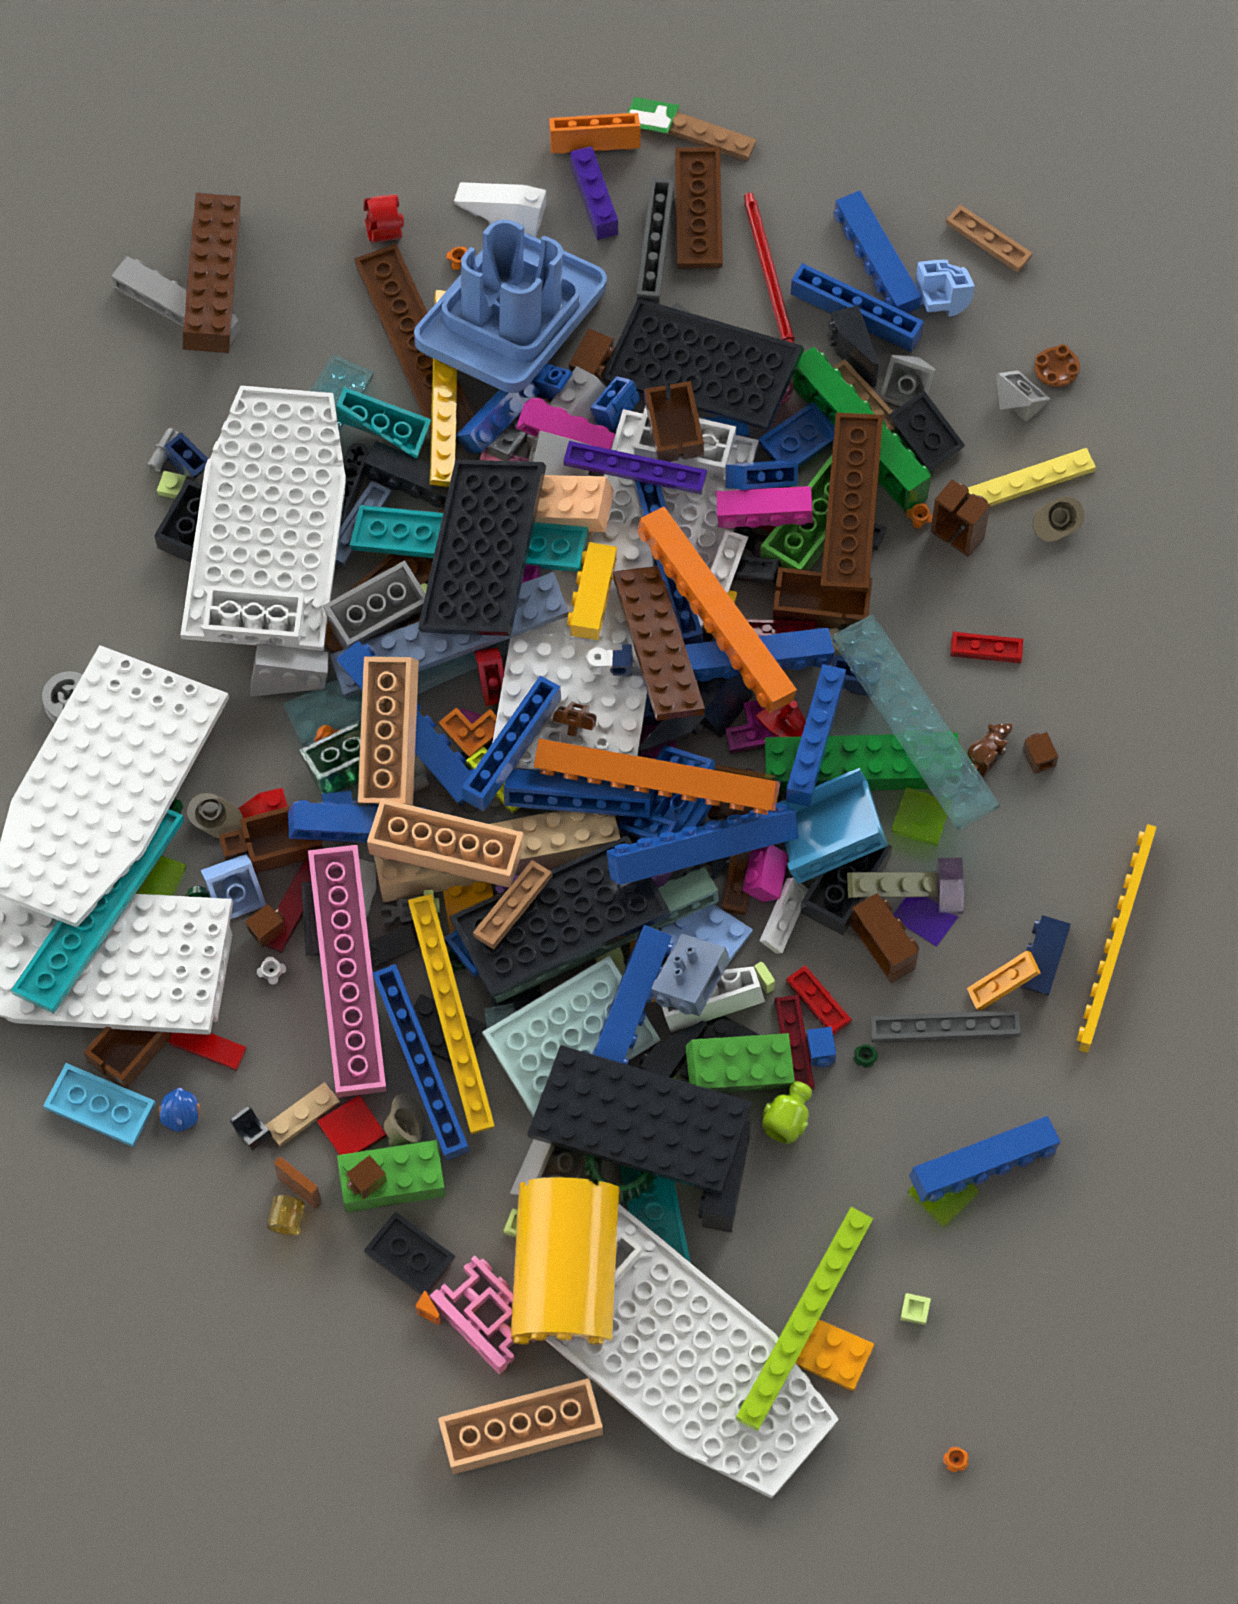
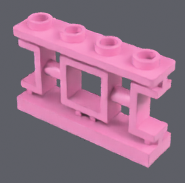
M474 1256L471 1262L464 1266V1272L470 1277L455 1292H452L444 1284L440 1290L436 1289L430 1295V1299L437 1311L500 1375L507 1369V1365L515 1360V1356L509 1350L514 1344V1340L511 1339V1328L506 1324L512 1319V1309L509 1306H513V1294L508 1290L510 1288L508 1283L500 1276L496 1278L491 1272V1266L484 1259L479 1260ZM475 1270L493 1287V1289L491 1287L486 1289L480 1296L472 1289L480 1280ZM465 1295L471 1301V1304L464 1309V1315L468 1320L445 1297L454 1304ZM490 1298L505 1314L487 1328L474 1312ZM499 1330L506 1340L498 1346V1352L480 1333L489 1340Z

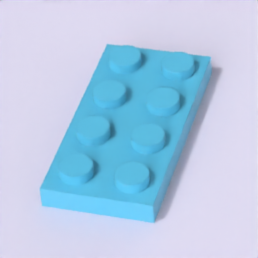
M65 1063L43 1107L54 1114L134 1147L156 1102Z

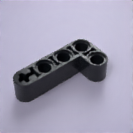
M361 443L351 445L343 461L346 478L344 496L348 497L343 501L340 527L353 509L366 476L364 475V461L369 454L367 447ZM349 476H355L353 479H347Z

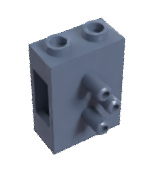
M682 933L651 988L655 1001L662 1007L667 1008L670 1006L686 1015L694 1014L700 1016L730 962L726 947Z

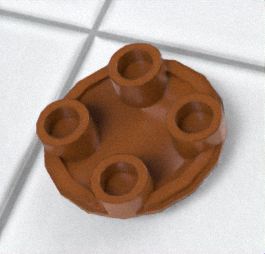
M1060 344L1039 353L1035 357L1034 370L1042 383L1050 387H1063L1075 381L1079 375L1080 362L1067 345Z

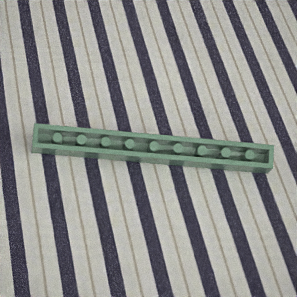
M705 867L699 870H692L686 876L677 880H670L664 886L658 888L671 911V917L649 927L658 930L719 902L718 889ZM640 931L494 998L499 1003L636 940Z

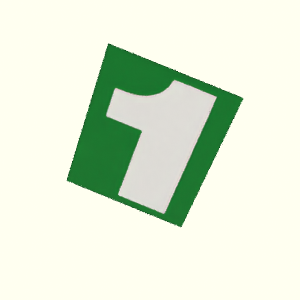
M634 97L627 113L639 114L640 129L668 133L680 105Z

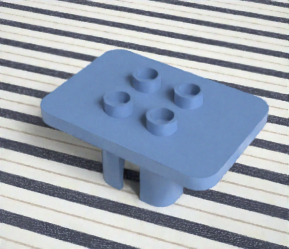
M495 221L483 232L482 251L476 257L474 248L470 247L461 260V275L415 327V346L420 352L502 391L510 393L522 391L530 384L604 295L607 285L606 273L602 268L564 251L557 241L547 236H543L540 240L524 233V226L514 221Z

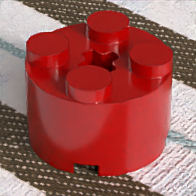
M397 194L364 198L363 212L367 211L364 221L367 236L371 243L402 238L401 227H404V218L402 213L398 214L399 199Z

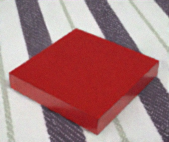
M360 1095L317 1121L338 1155L365 1151L387 1137Z

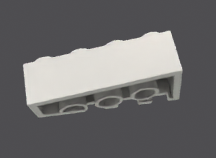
M753 966L725 970L700 1016L694 1014L686 1015L670 1006L662 1008L672 1033L693 1026L702 1020L705 1022L763 1003L765 999Z

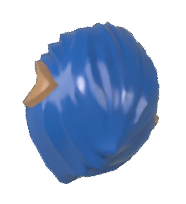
M178 1087L164 1096L158 1109L160 1121L172 1131L177 1133L183 1132L198 1122L200 1118V1103H198L197 1098L191 1092Z

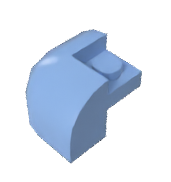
M948 260L923 261L917 264L916 287L922 295L921 305H925L927 312L945 310L948 317L961 313L970 305L975 286L965 267L959 268L948 264Z

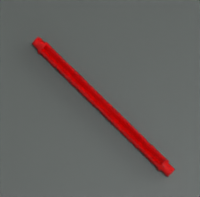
M747 193L744 195V206L751 224L752 234L764 272L780 337L782 340L794 343L795 338L787 316L758 203L753 193Z

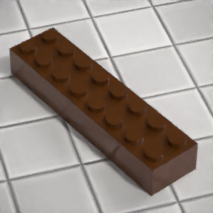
M195 193L183 326V350L229 353L241 196Z

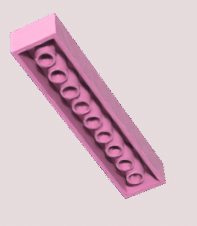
M357 845L309 850L336 1096L340 1098L387 1092Z

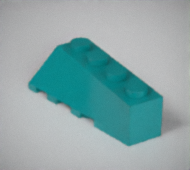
M346 387L343 388L335 409L338 422L386 439L416 459L421 451L432 420Z

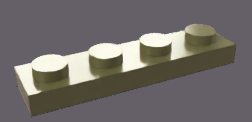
M937 872L847 873L848 898H869L876 893L881 898L938 897Z

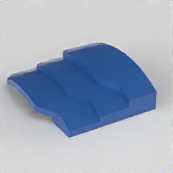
M666 745L663 746L656 760L715 770V761ZM654 790L650 818L622 816L617 827L624 834L635 838L653 839L660 837V834L665 832L677 833L688 826L699 827L712 805L705 804V798L697 797L696 802L681 799L682 794L673 793L672 797L658 795V790Z

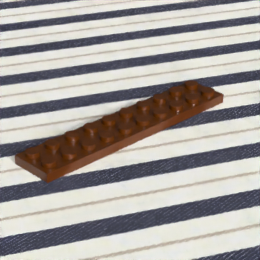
M396 243L356 257L354 261L422 416L431 419L433 358L416 348L414 338L415 327L428 312ZM458 379L456 391V434L474 417Z

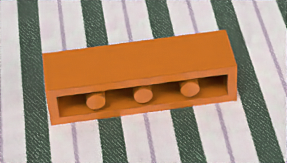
M624 113L549 118L551 153L564 154L591 146L593 151L641 148L639 114Z

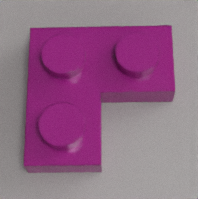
M757 700L744 703L747 725L725 728L730 754L764 748L765 738L776 737L755 717L765 709V707L760 706Z

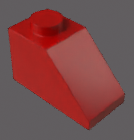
M283 787L258 793L240 806L238 809L243 818L287 807Z

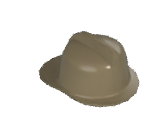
M1064 496L1057 498L1036 511L1032 523L1034 532L1043 541L1053 542L1080 528L1084 521V508L1073 497Z
M201 793L193 797L188 804L187 815L190 822L216 838H219L221 834L242 829L240 819H243L240 810L218 795Z
M400 1093L395 1096L391 1113L384 1122V1130L389 1137V1145L391 1146L397 1144L406 1145L409 1142L417 1143L422 1137L424 1124L422 1108L417 1100L406 1093Z

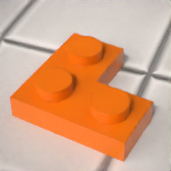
M456 707L438 724L469 758L483 746L486 747L493 741L497 716L489 709L471 724Z

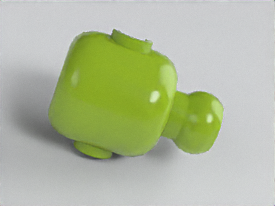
M795 1081L789 1087L788 1096L779 1095L771 1104L768 1103L762 1113L764 1117L762 1128L769 1137L784 1144H791L797 1140L799 1135H803L805 1128L809 1125L807 1122L809 1111L804 1103L812 1096L811 1088L802 1082Z

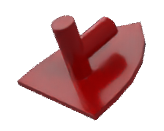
M795 700L770 714L765 708L755 716L764 727L777 737H802L806 721Z

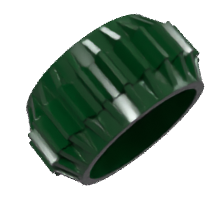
M586 1155V1162H588L584 1164L585 1171H588L585 1173L586 1179H589L597 1186L600 1181L610 1183L604 1178V1173L601 1172L603 1160ZM641 1171L640 1176L635 1181L630 1182L628 1186L625 1184L616 1185L619 1187L618 1201L623 1204L624 1201L632 1203L635 1198L640 1200L641 1194L649 1193L648 1187H654V1179H657L658 1176Z

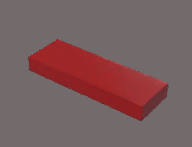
M952 632L950 656L1021 663L1024 639Z
M806 965L786 978V983L796 995L799 994V998L823 1027H832L833 1036L851 1023L852 1019Z
M173 1032L168 1041L171 1046L235 1071L238 1070L247 1051L246 1046L213 1033L192 1034Z

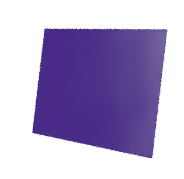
M907 897L893 914L895 918H899L903 922L904 926L936 947L958 918L928 897Z

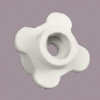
M271 956L267 957L261 967L257 969L258 977H264L271 985L278 983L279 976L286 972V966L280 964Z

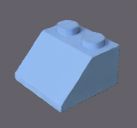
M247 853L201 870L211 898L232 899L231 919L266 905L253 865Z

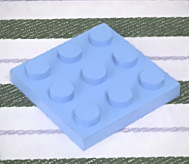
M713 904L663 927L660 931L672 936L670 943L673 944L672 950L683 933L726 947L731 962L752 935L753 929Z

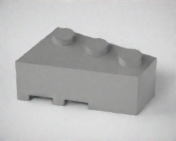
M257 643L251 677L250 697L324 689L328 671L329 652Z

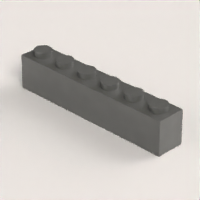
M651 177L637 298L660 304L673 205L674 179Z

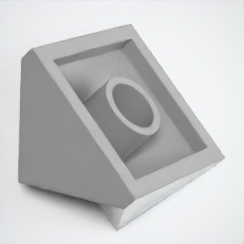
M892 355L880 398L883 401L902 406L923 390L929 395L936 369L919 357Z
M1018 370L998 373L996 376L1000 409L1010 408L1025 422L1030 420L1051 400Z

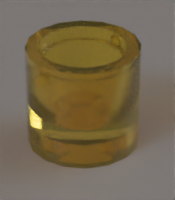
M274 1196L267 1228L275 1233L284 1235L299 1234L305 1202L291 1196Z

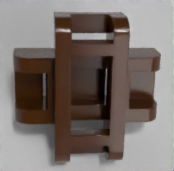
M571 701L567 707H558L554 712L552 721L569 725L567 735L575 737L577 736L578 727L592 731L596 726L597 716L589 713V705H582Z

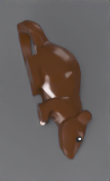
M1011 723L988 725L989 731L986 735L970 745L967 752V760L970 765L968 779L971 784L977 785L996 763L995 757L997 754L1002 755L1007 748L1005 746L1008 741L1003 739L1010 734L1012 730Z

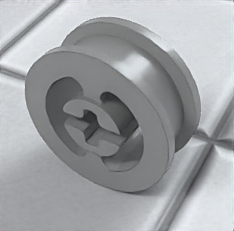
M72 671L62 672L50 678L45 684L42 692L44 709L47 717L54 724L83 674ZM58 694L59 702L57 704H54L53 700L55 696Z

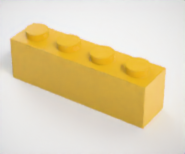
M589 542L587 551L584 550L582 553L583 571H578L576 585H579L578 592H573L571 605L574 606L573 613L569 612L567 626L571 629V636L599 641L612 585L613 571H615L617 562V547Z

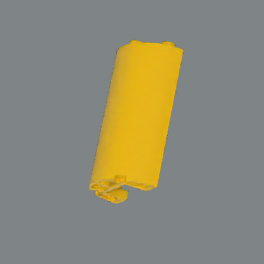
M538 1178L529 1180V1185H526V1182L519 1184L511 1339L514 1340L515 1344H529V1340H547V1336H556L557 1340L564 1341L572 1340V1336H581L588 1340V1344L602 1345L604 1340H612L619 1200L618 1186L602 1181L598 1182L597 1186L589 1181V1179Z

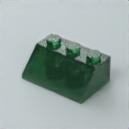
M361 721L299 750L321 794L340 792L359 782Z

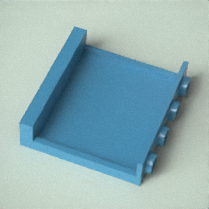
M860 768L816 786L810 807L789 803L786 800L779 802L786 804L796 811L799 838L784 843L790 861L787 863L789 871L798 884L888 846L868 781Z

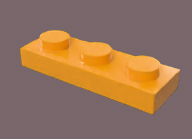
M1025 951L968 987L967 990L975 1008L982 1011L1041 973L1032 953Z

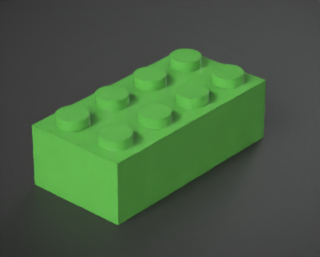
M789 1033L694 1039L685 1045L689 1083L724 1093L788 1088L795 1082Z
M437 1140L337 1155L346 1212L446 1197ZM370 1155L386 1173L387 1182L363 1200L359 1194L354 1196L346 1186V1183H348L346 1173Z

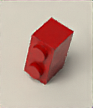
M498 647L475 651L479 682L485 706L498 704L503 678L505 677Z

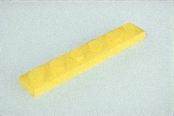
M1087 448L968 487L971 495L974 493L977 496L984 497L991 507L1094 472L1096 466Z

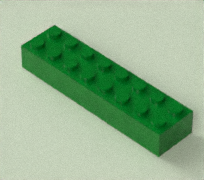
M812 347L802 354L790 384L808 405L813 402L834 426L836 412L874 414L870 404L857 395L853 385H848L845 382L841 372L828 363V359L823 352H818L815 347ZM883 420L878 483L906 513L908 509H912L913 506L928 499L931 474L927 467L921 466L918 463L914 453L901 444L898 435L891 433Z
M958 733L830 736L816 786L860 768L868 781L871 791L959 788L961 770ZM801 737L765 738V774L776 775V781L780 782L779 793H787V786Z

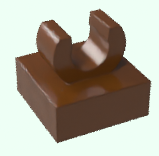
M242 829L219 835L225 860L233 859L246 853L247 855L249 854Z

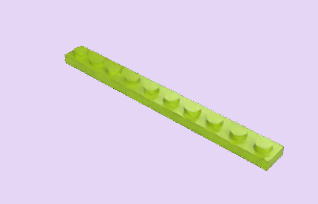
M850 1207L735 1420L757 1432L759 1431L872 1223V1217Z

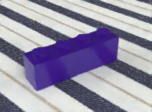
M592 146L570 152L571 168L596 239L600 240L618 235V218Z

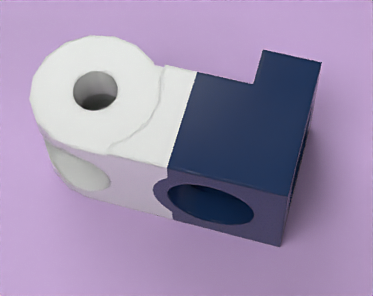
M622 644V650L606 651L603 648H593L589 651L587 655L588 668L594 675L632 676V644Z

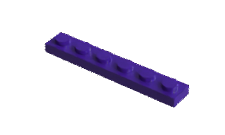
M569 441L563 461L564 466L700 495H702L707 476V470L573 441Z

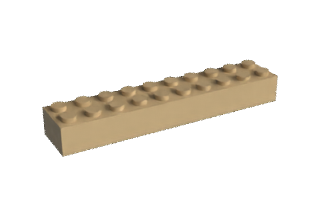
M554 811L490 824L523 832L524 847L516 870L517 876L522 873L531 860L548 870H552L620 839L615 815ZM374 855L383 903L424 895V890H433L435 893L448 890L449 887L460 885L466 887L471 886L472 883L480 882L479 880Z

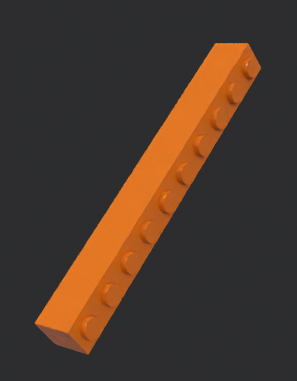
M662 507L640 518L637 530L640 539L648 544L653 557L663 565L665 574L673 579L677 585L678 592L689 601L693 613L699 615L706 631L712 633L719 649L725 651L732 667L743 676L745 685L753 690L760 706L765 707L770 714L792 702L797 689L666 508Z
M538 739L533 766L534 768H540V774L554 776L555 771L564 773L563 778L578 780V776L587 777V782L600 785L602 780L611 781V787L625 789V784L635 786L634 791L648 793L650 788L658 790V795L672 797L673 793L682 794L681 799L696 802L697 797L705 798V804L720 806V802L730 803L729 808L743 811L744 806L754 807V813L768 815V810L775 811L780 782L545 739Z

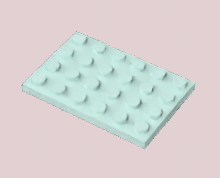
M610 956L482 1032L533 1117L560 1045L589 1054L593 1053L622 978ZM645 1017L642 1026L637 1025L634 1033L638 1035L633 1049H628L625 1057L630 1060L661 1041L647 1017Z

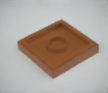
M279 1157L274 1162L277 1177L281 1182L315 1209L322 1203L318 1186L284 1158Z

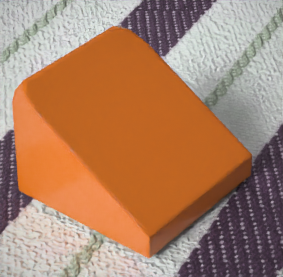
M424 1291L415 1306L416 1312L419 1316L439 1325L441 1322L440 1315L427 1292Z

